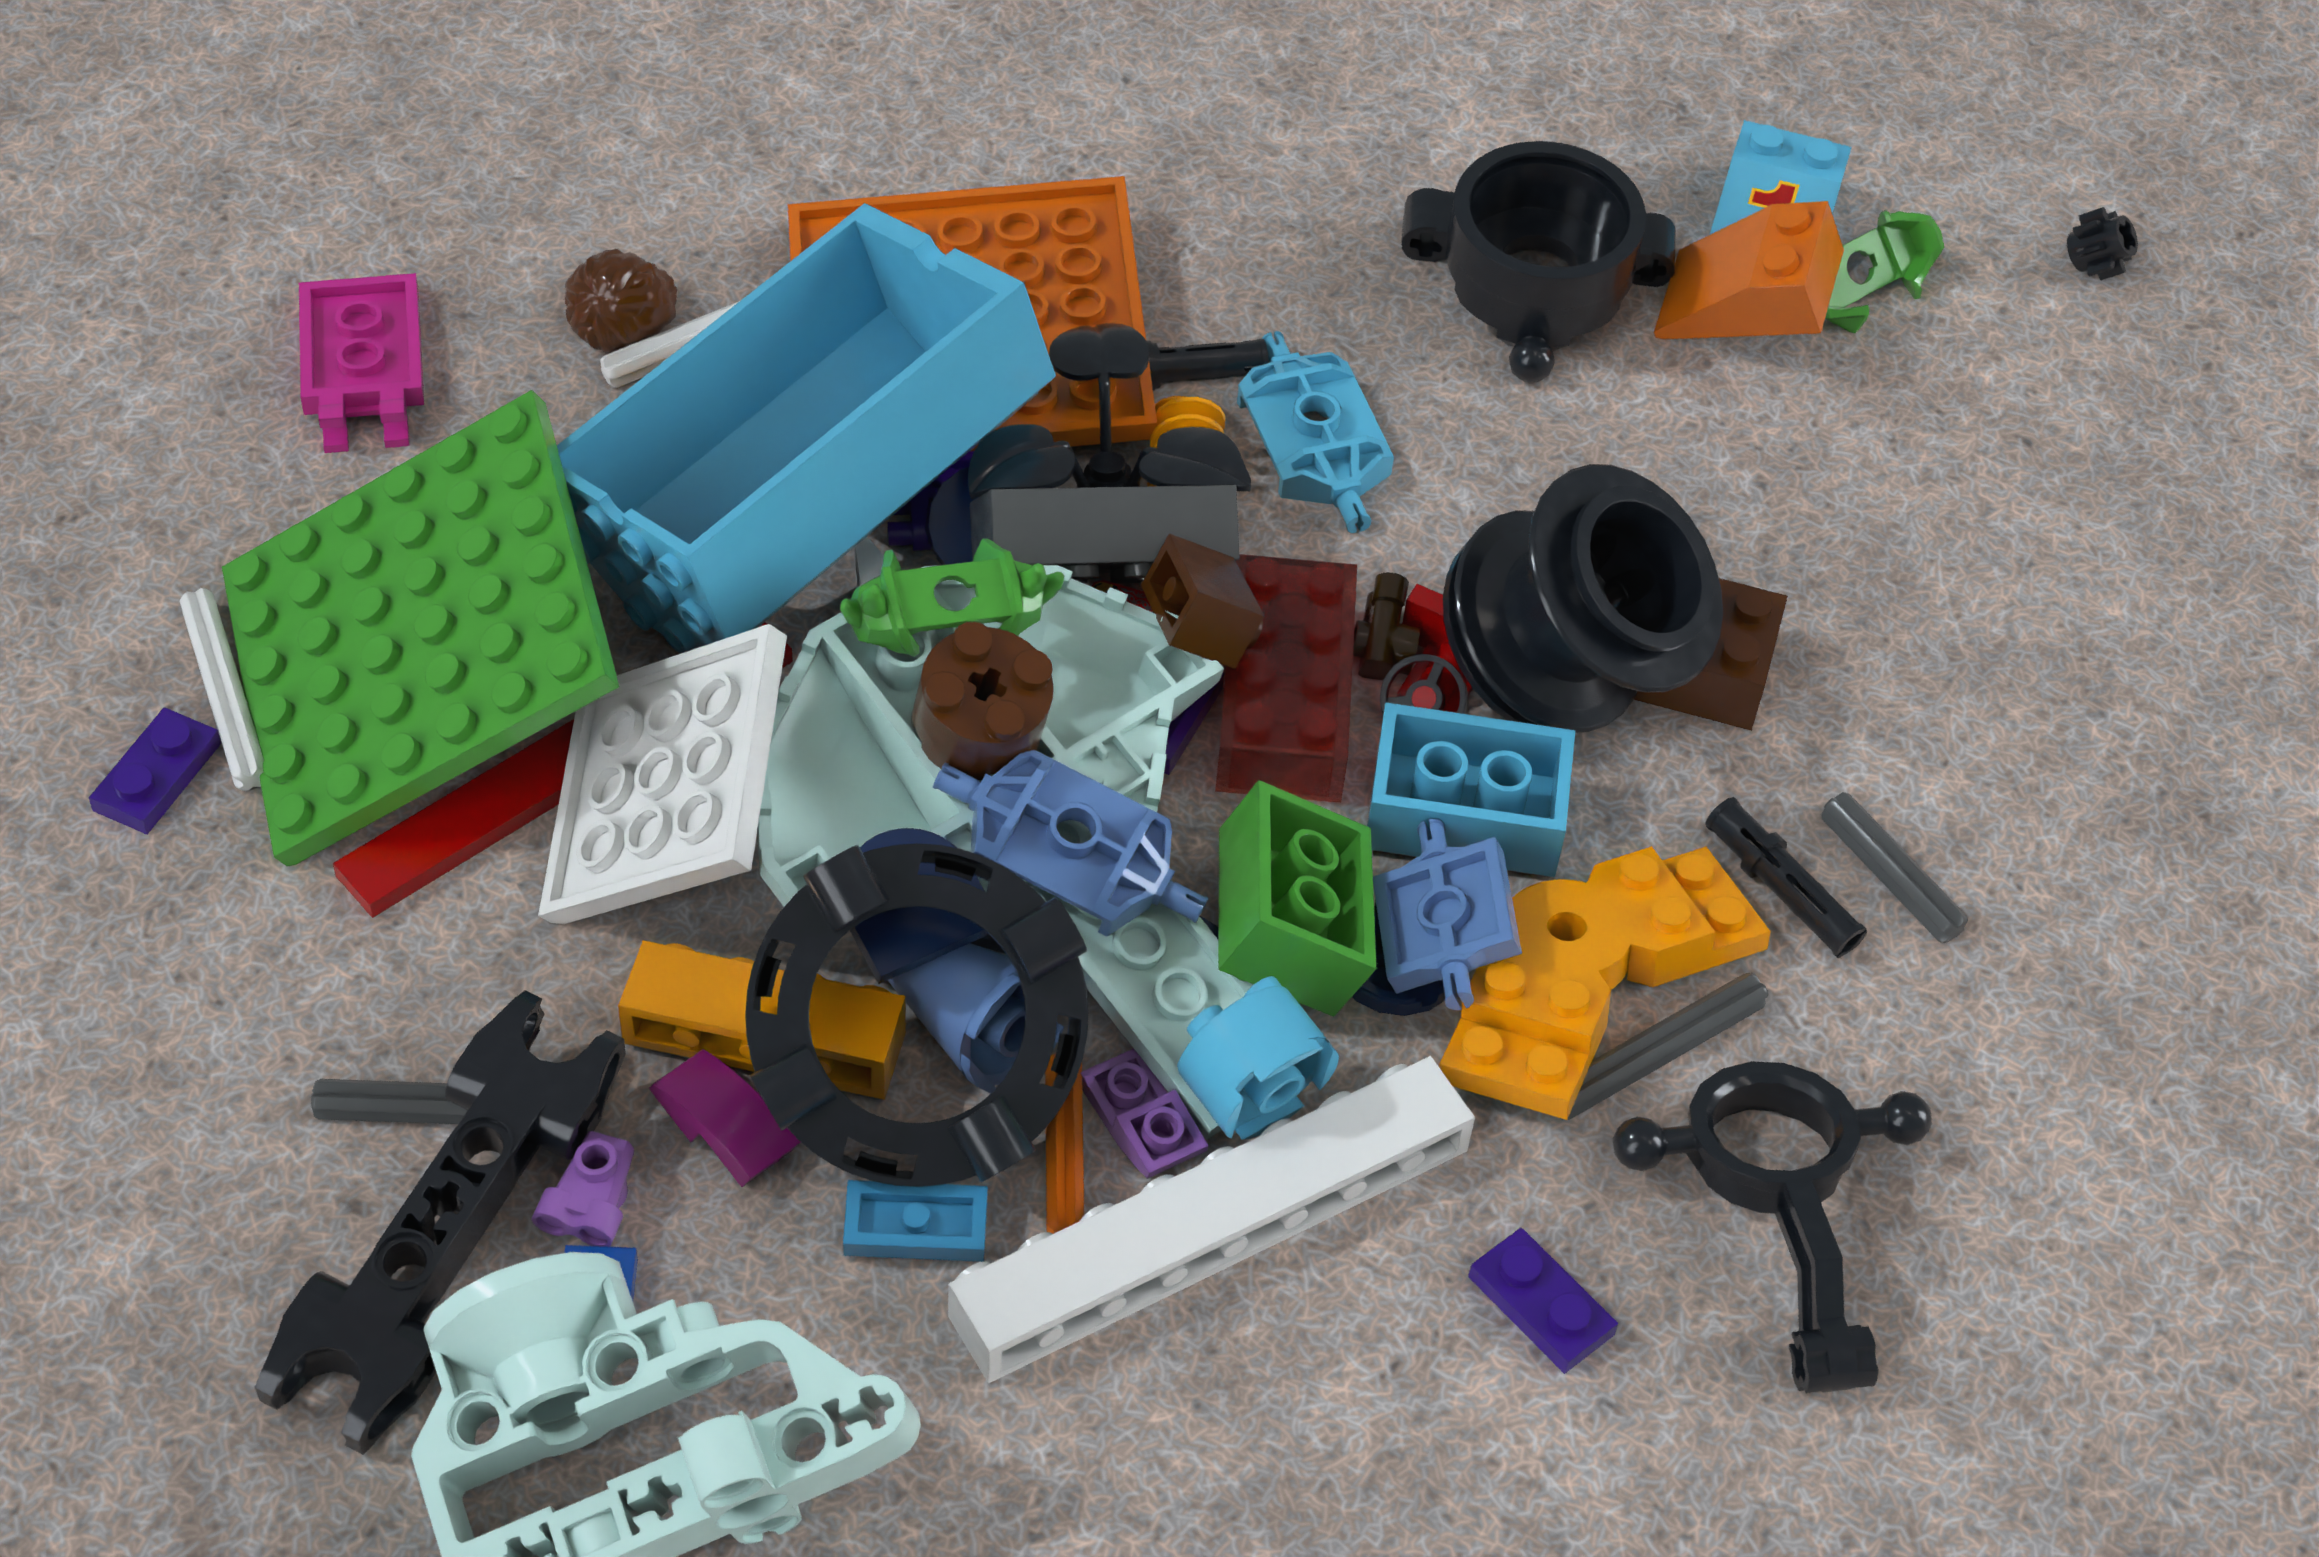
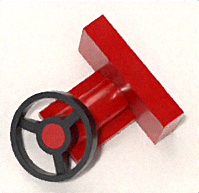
M1416 584L1406 599L1402 623L1420 628L1418 645L1424 647L1425 650L1422 654L1413 655L1401 660L1388 672L1380 691L1382 714H1384L1385 702L1465 714L1468 706V696L1473 688L1460 670L1449 645L1443 617V594ZM1415 664L1398 690L1397 696L1388 698L1389 690L1395 677L1406 667Z

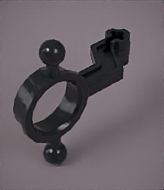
M1751 1061L1723 1068L1699 1085L1689 1105V1125L1661 1128L1652 1119L1638 1116L1624 1121L1617 1128L1613 1137L1614 1154L1620 1163L1627 1168L1645 1171L1656 1167L1664 1155L1686 1153L1707 1186L1732 1204L1758 1213L1775 1214L1797 1270L1799 1331L1792 1332L1791 1335L1794 1343L1789 1344V1350L1792 1359V1376L1798 1391H1805V1393L1833 1392L1875 1386L1878 1379L1875 1340L1869 1326H1848L1844 1317L1843 1257L1821 1202L1835 1192L1842 1174L1850 1168L1859 1148L1861 1136L1884 1134L1893 1143L1910 1145L1921 1141L1932 1125L1931 1108L1924 1099L1916 1093L1900 1091L1889 1095L1880 1107L1854 1109L1840 1089L1814 1072L1786 1063ZM1746 1110L1773 1111L1799 1120L1816 1131L1827 1143L1830 1152L1811 1166L1792 1171L1767 1170L1743 1162L1725 1149L1714 1132V1126L1724 1117Z

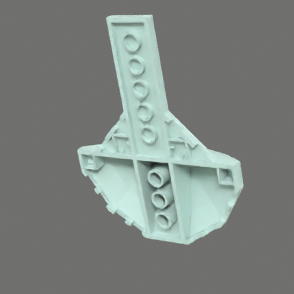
M1043 565L1046 575L1062 572L1065 577L1058 593L1043 605L1040 621L1018 635L1030 643L1036 650L1047 655L1053 668V700L1036 751L1157 812L1161 798L1167 755L1165 752L1170 723L1220 681L1224 668L1217 660L1211 661L1170 646L1156 619V614L1127 602L1128 594L1111 587L1105 593L1072 579L1073 571L1059 565ZM956 580L942 581L934 589L937 603L950 611H959L966 608L972 598L976 597L974 588H967L963 583ZM1166 611L1167 613L1171 614L1172 616L1178 619V615ZM842 613L809 630L802 643L799 656L789 675L785 676L779 688L757 829L760 876L784 907L806 885V881L803 878L806 873L855 845L861 847L872 837L889 830L900 828L926 830L947 839L959 849L971 852L972 817L974 811L968 809L969 804L939 789L933 788L934 781L941 769L932 763L922 750V741L918 736L916 728L913 727L912 721L913 706L924 662L935 645L948 635L954 633L957 627L922 631L912 635L918 643L920 654L914 657L908 654L896 653L882 646L859 641L852 626L846 621ZM992 622L984 623V625L998 629L1002 623ZM1067 820L1057 825V830L1061 837L1069 842L1084 843L1092 838L1089 829L1078 821ZM977 876L984 891L987 892L989 882ZM1025 881L1046 902L1056 897ZM1058 898L1075 923L1087 947V952L1078 956L1083 969L1087 990L1168 1092L1177 1091L1205 1140H1208L1222 1129L1180 1076L1177 1063L1185 1048L1192 1040V1037L1187 1032V1027L1206 1008L1219 1005L1224 1010L1243 998L1254 984L1242 981L1218 970V939L1201 917L1194 923L1193 920L1163 906L1161 903L1158 906L1152 904L1148 910L1106 937L1098 932L1102 920Z

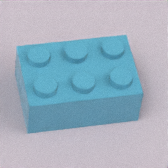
M1385 702L1367 826L1371 828L1372 850L1415 857L1421 856L1422 850L1417 827L1422 821H1425L1430 829L1428 819H1438L1445 825L1447 847H1464L1496 837L1504 851L1507 870L1555 877L1566 833L1576 730Z

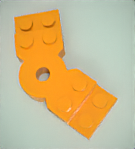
M1651 846L1595 864L1587 882L1557 879L1530 885L1512 897L1522 954L1476 968L1470 981L1474 1002L1469 1008H1466L1462 1002L1461 1018L1439 1063V1068L1453 1087L1567 1120L1606 1030L1611 990L1623 980L1626 973L1628 974V981L1656 987L1767 950L1771 931L1707 846L1662 860Z

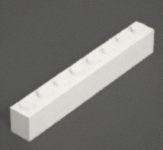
M1431 1056L1410 1066L1406 1064L1393 1066L1380 1075L1376 1082L1353 1093L1349 1091L1338 1092L1326 1099L1317 1110L1295 1120L1289 1118L1281 1119L1267 1127L1259 1137L1236 1148L1231 1146L1219 1148L1209 1154L1200 1165L1175 1177L1171 1174L1160 1176L1148 1183L1139 1194L1118 1204L1104 1203L1088 1211L1079 1222L1054 1234L1051 1232L1039 1233L1025 1241L1018 1251L993 1263L982 1261L969 1266L954 1281L948 1283V1317L989 1384L1467 1152L1475 1116Z

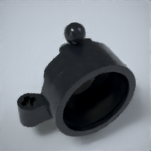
M1529 141L1494 149L1476 159L1463 172L1455 192L1442 191L1435 188H1422L1412 192L1405 201L1401 246L1405 255L1412 260L1428 262L1447 260L1449 271L1455 281V292L1460 304L1476 318L1496 328V337L1508 346H1513L1509 356L1512 373L1519 379L1532 383L1548 377L1555 363L1554 350L1569 346L1571 337L1592 332L1611 321L1620 309L1621 301L1629 292L1632 283L1634 285L1660 287L1670 281V278L1675 274L1676 226L1665 215L1646 213L1642 196L1632 180L1620 168L1602 156L1569 144ZM1523 250H1540L1558 256L1566 261L1569 267L1536 265L1516 259L1510 255Z

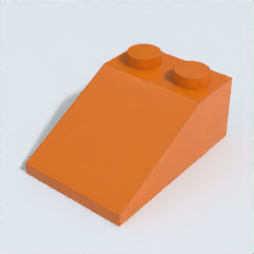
M1829 202L1772 204L1680 249L1675 261V274L1670 278L1654 329L1655 337L1664 340L1821 334L1844 252Z

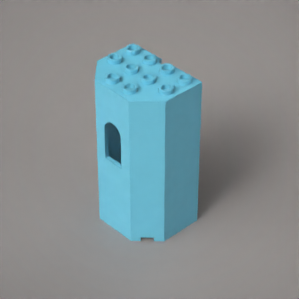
M864 203L557 445L587 563L593 566L623 601L625 611L635 624L645 631L652 627L661 633L671 647L680 654L760 627L978 445L987 435L996 430L1026 405L1056 376L1024 282L956 248L945 255L935 245L930 235Z

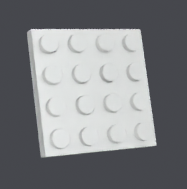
M767 624L617 675L619 683L617 689L576 711L539 908V917L550 923L567 924L751 871L787 635L771 624Z

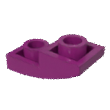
M705 1049L696 1053L649 1087V1090L690 1143L699 1136H702L741 1187L747 1185L784 1158L801 1143L788 1128L781 1131L762 1097L745 1080Z

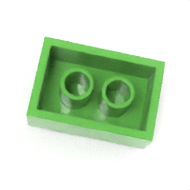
M1258 780L1219 828L1218 970L1252 984L1257 983L1263 978L1274 976L1283 987L1289 990L1299 1004L1334 1017L1376 970L1371 828Z

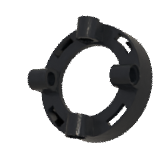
M936 844L891 845L863 853L860 847L855 845L803 876L806 885L780 911L758 949L751 970L746 996V1035L751 1062L755 1073L749 1076L781 1131L788 1128L813 1153L850 1174L874 1182L896 1186L922 1187L943 1185L978 1176L979 1180L983 1182L1033 1153L1036 1149L1032 1141L1054 1119L1067 1099L1077 1078L1084 1056L1088 1033L1087 989L1083 969L1078 956L1087 952V947L1075 923L1059 899L1054 897L1046 902L1023 879L1002 865L981 855L959 848ZM920 863L935 864V872L954 875L972 881L973 875H976L989 882L987 892L950 878L917 875ZM924 907L944 910L959 915L982 928L998 943L1010 959L1017 973L1024 998L1025 1020L1021 1045L1014 1063L1003 1081L990 1095L973 1108L951 1118L935 1122L905 1123L889 1120L864 1110L852 1102L834 1085L824 1071L816 1055L810 1033L809 1005L812 987L816 975L830 950L846 933L861 922L875 915L900 908ZM779 942L795 945V948L787 962L782 977L777 1015L760 1011L761 997H772L775 978L781 960L773 958ZM1057 1014L1068 1017V1034L1060 1033L1057 1052L1051 1070L1057 1073V1076L1051 1087L1040 1084V1081L1053 1051L1057 1029ZM849 1137L863 1145L881 1151L917 1155L914 1171H896L898 1160L878 1157L863 1151L860 1152L857 1160H854L843 1154L847 1138Z

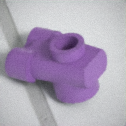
M589 1131L581 1145L577 1148L574 1157L556 1188L549 1187L544 1190L532 1216L533 1224L551 1235H573L591 1246L610 1247L623 1219V1213L619 1208L623 1205L628 1195L627 1174L634 1155L633 1146L626 1140Z

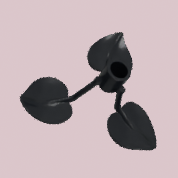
M1118 323L1098 324L1095 327L1086 325L1070 329L1055 338L1049 349V357L1053 369L1061 376L1076 381L1098 378L1101 452L1091 457L1089 463L1084 468V472L1069 442L1064 440L1054 442L1051 433L1046 428L1032 424L1011 425L991 432L978 444L970 460L968 470L969 495L972 500L991 489L1056 488L1067 482L1071 476H1073L1077 488L1140 487V480L1144 478L1147 482L1156 486L1236 485L1237 491H1251V478L1237 446L1227 435L1214 429L1185 427L1163 433L1158 439L1157 448L1145 447L1142 449L1133 471L1122 455L1112 452L1109 377L1119 379L1138 377L1147 368L1149 362V346L1143 335L1132 327Z

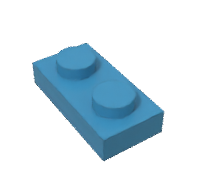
M848 1180L843 1255L982 1262L985 1255L988 1186L943 1184L913 1187L896 1186L874 1181Z

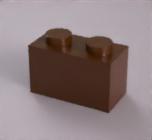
M1169 533L1141 584L1146 598L1156 614V619L1168 644L1172 647L1211 661L1217 660L1220 664L1235 669L1245 650L1251 649L1259 639L1265 616L1234 557ZM1166 611L1178 615V619L1172 616L1171 614L1167 613Z

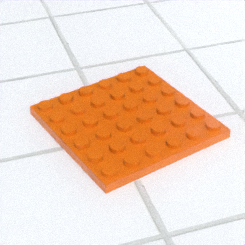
M1125 176L788 204L790 261L866 203L930 235L935 245L945 255L956 248L1024 282L1048 354L1051 343L1060 334L1086 325L1095 327L1098 324L1104 323L1124 324L1137 330L1146 339ZM1148 362L1147 368L1138 377L1130 379L1109 377L1112 443L1150 440V436L1157 426L1150 364ZM1055 372L1056 376L1033 399L997 428L1032 424L1046 428L1051 433L1054 442L1064 440L1069 442L1071 447L1100 444L1098 378L1076 381L1067 379ZM976 445V446H975L972 450H970V451H975V449L977 448L978 445Z

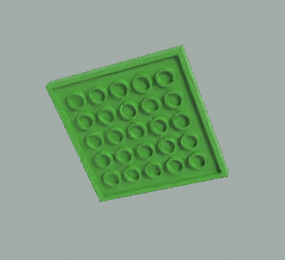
M533 390L528 391L222 566L244 694L264 759L263 773L259 778L273 856L287 867L304 861L619 687L547 406Z

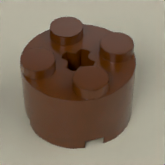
M966 622L959 625L954 633L937 643L924 662L912 712L913 727L916 728L918 736L922 741L921 748L928 759L940 769L947 762L950 766L977 780H982L985 774H996L1020 753L1037 750L1054 692L1053 668L1047 655L1036 650L1026 640L1011 632L986 627L978 622Z

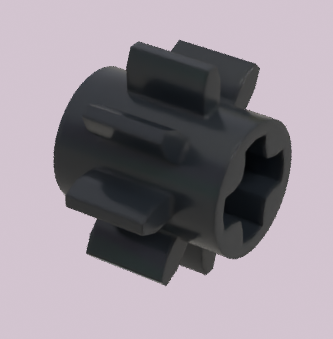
M2104 207L2079 215L2081 225L2073 227V232L2069 233L2067 237V250L2074 267L2080 272L2087 271L2089 277L2098 274L2100 280L2125 273L2124 262L2132 260V256L2136 254L2138 249L2137 234L2131 221L2124 215L2118 216L2116 211L2107 214Z

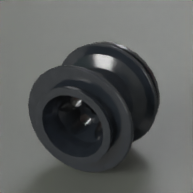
M1589 464L1571 469L1554 480L1540 497L1535 511L1515 510L1501 514L1476 530L1454 557L1446 575L1443 592V617L1449 645L1460 670L1473 690L1491 709L1509 721L1576 730L1575 733H1583L1605 727L1621 716L1635 699L1638 691L1666 692L1686 685L1704 670L1712 659L1721 636L1723 620L1722 589L1715 562L1705 539L1691 517L1673 497L1653 481L1632 470L1614 465Z

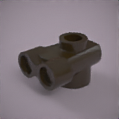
M1386 572L1376 576L1374 590L1367 595L1363 621H1356L1351 638L1349 656L1360 658L1358 670L1360 677L1384 681L1393 666L1417 653L1420 628L1400 623L1402 607L1405 606L1409 586L1408 579L1400 574ZM1413 664L1403 669L1400 674L1409 675Z

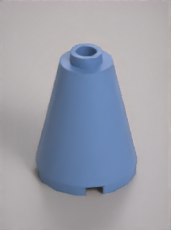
M969 943L888 980L899 995L905 996L906 1004L965 1078L975 1086L988 1093H992L996 1089L995 1085L1000 1084L1011 1069L1018 1054L1024 1031L1025 1010L1022 989L1017 973L1007 955ZM1058 1022L1053 1049L1059 1042L1060 1033L1064 1029V1026Z

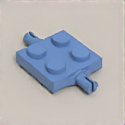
M1428 819L1430 829L1425 821H1422L1417 827L1422 850L1421 856L1416 857L1401 868L1373 876L1386 974L1396 994L1443 980L1445 1005L1451 1010H1462L1460 999L1466 1008H1469L1474 1002L1469 979L1470 971L1522 954L1504 851L1496 837L1464 847H1447L1444 823L1438 819Z

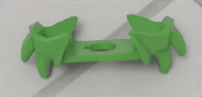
M1884 210L1878 217V227L1843 244L1844 252L1825 319L1849 332L1856 333L1868 318L1869 306L1845 307L1899 278L1915 300L1921 298V284L1927 276L1929 269L1944 249L1942 232L1932 216L1902 211L1890 214L1887 210ZM1854 252L1860 253L1864 257L1869 256L1873 267L1869 268L1868 277L1862 284L1854 282L1847 271V261Z
M982 538L974 555L973 562L902 570L893 550H888L884 554L880 576L857 587L851 599H843L840 611L846 621L852 626L859 641L882 646L896 653L908 654L914 657L920 654L918 643L912 635L922 631L958 627L966 622L982 624L999 622L1002 625L998 629L1018 636L1028 627L1040 621L1043 605L1058 593L1065 576L1062 572L1046 575L1044 566L1040 563L1032 566L1014 561L1011 551L1001 548L988 538ZM956 580L963 583L967 588H974L976 597L972 598L966 608L959 611H950L937 603L934 589L942 581Z

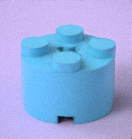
M1269 976L1255 983L1243 998L1224 1010L1219 1005H1213L1200 1012L1187 1027V1032L1192 1037V1040L1185 1048L1177 1063L1180 1076L1225 1135L1232 1139L1235 1130L1240 1138L1245 1140L1261 1135L1271 1124L1281 1119L1292 1117L1304 1107V1104L1297 1095L1312 1081L1321 1090L1336 1070L1339 1055L1289 990L1283 987L1274 976Z

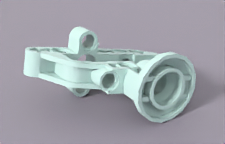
M568 1252L533 1258L492 1272L459 1289L433 1310L423 1330L442 1391L412 1448L411 1457L441 1557H532L533 1555L538 1557H677L728 1534H731L740 1543L754 1544L763 1540L764 1532L773 1531L780 1535L790 1531L802 1520L798 1504L866 1476L908 1452L917 1441L921 1424L918 1411L896 1382L887 1376L877 1374L860 1377L782 1322L757 1319L719 1326L712 1304L708 1302H695L677 1307L673 1299L637 1314L618 1261L602 1253ZM637 1358L638 1367L633 1377L624 1384L612 1385V1376L618 1365L625 1360ZM775 1361L788 1364L798 1392V1397L795 1401L752 1420L741 1410L738 1411L739 1415H725L704 1421L678 1437L682 1450L607 1481L609 1489L558 1511L548 1506L474 1538L463 1503L465 1492L543 1458L562 1455L582 1448L598 1440L611 1429L763 1364ZM886 1405L888 1408L884 1412L886 1424L881 1428L874 1429L872 1427L876 1423L874 1411ZM499 1416V1426L494 1436L483 1444L475 1445L476 1432L481 1424L489 1418ZM842 1421H846L849 1426L844 1428L853 1438L851 1442L848 1441L842 1430L838 1427V1424ZM818 1432L825 1434L824 1448L818 1456L810 1461H796V1449L803 1438ZM677 1495L679 1498L672 1503L674 1515L664 1520L661 1516L669 1511L667 1499Z

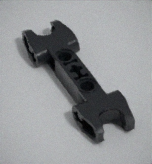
M526 990L516 996L494 1019L479 1030L455 1064L445 1090L447 1100L468 1110L459 1125L452 1131L387 1227L352 1283L348 1285L320 1271L310 1277L301 1288L282 1317L277 1336L254 1387L259 1401L278 1410L282 1405L290 1402L298 1391L315 1376L333 1371L352 1375L360 1384L356 1397L346 1413V1421L341 1434L346 1439L345 1446L362 1455L374 1445L380 1436L401 1415L415 1405L436 1374L435 1365L423 1330L425 1320L434 1306L440 1301L489 1227L539 1147L566 1160H571L586 1134L596 1129L602 1119L608 1096L626 1055L624 1038L606 1030L602 1035L597 1036L575 1059L560 1063L539 1060L530 1052V1049L540 1031V1023L544 1017V1012L540 1006L542 998ZM482 1151H493L501 1154L495 1161L489 1164L477 1165L469 1162L474 1155ZM437 1215L440 1216V1218L438 1219V1221L435 1223V1219H434V1218H435ZM406 1265H418L424 1268V1271L418 1277L410 1281L392 1279V1275Z

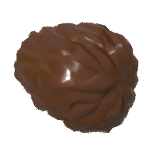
M610 249L597 255L594 254L585 263L579 265L565 283V304L567 305L565 314L568 323L582 340L594 349L603 350L605 354L612 353L615 350L622 349L658 334L676 316L677 288L674 285L672 276L668 275L665 270L658 269L654 263L646 262L643 258L631 252L623 253L619 249Z

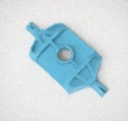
M1274 331L1273 338L1272 333L1269 332L1261 339H1264L1266 342L1270 363L1253 367L1238 385L1237 404L1239 408L1247 407L1280 478L1278 493L1281 498L1325 504L1333 503L1335 507H1338L1346 523V528L1350 533L1357 532L1355 524H1357L1360 532L1365 531L1371 525V518L1367 514L1360 496L1392 474L1394 455L1347 361L1332 352L1300 356L1298 352L1291 354L1283 334L1279 331ZM1317 412L1329 419L1314 421L1308 419L1303 414Z

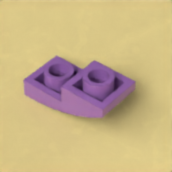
M1134 1048L1081 1072L1084 1094L1117 1145L1147 1179L1207 1151L1209 1145L1177 1091L1173 1090L1167 1093L1161 1082Z

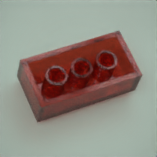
M1239 554L1240 559L1236 563L1265 617L1263 618L1262 631L1256 644L1251 649L1245 650L1235 669L1228 666L1224 668L1215 792L1248 794L1257 781L1261 780L1302 799L1341 803L1349 748L1357 564Z

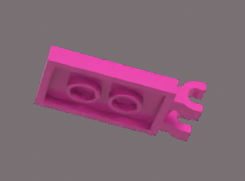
M416 273L299 282L300 398L304 415L318 414L319 425L323 429L324 452L349 451L347 418L380 415L384 428L385 448L410 446L407 407L424 405L420 307Z

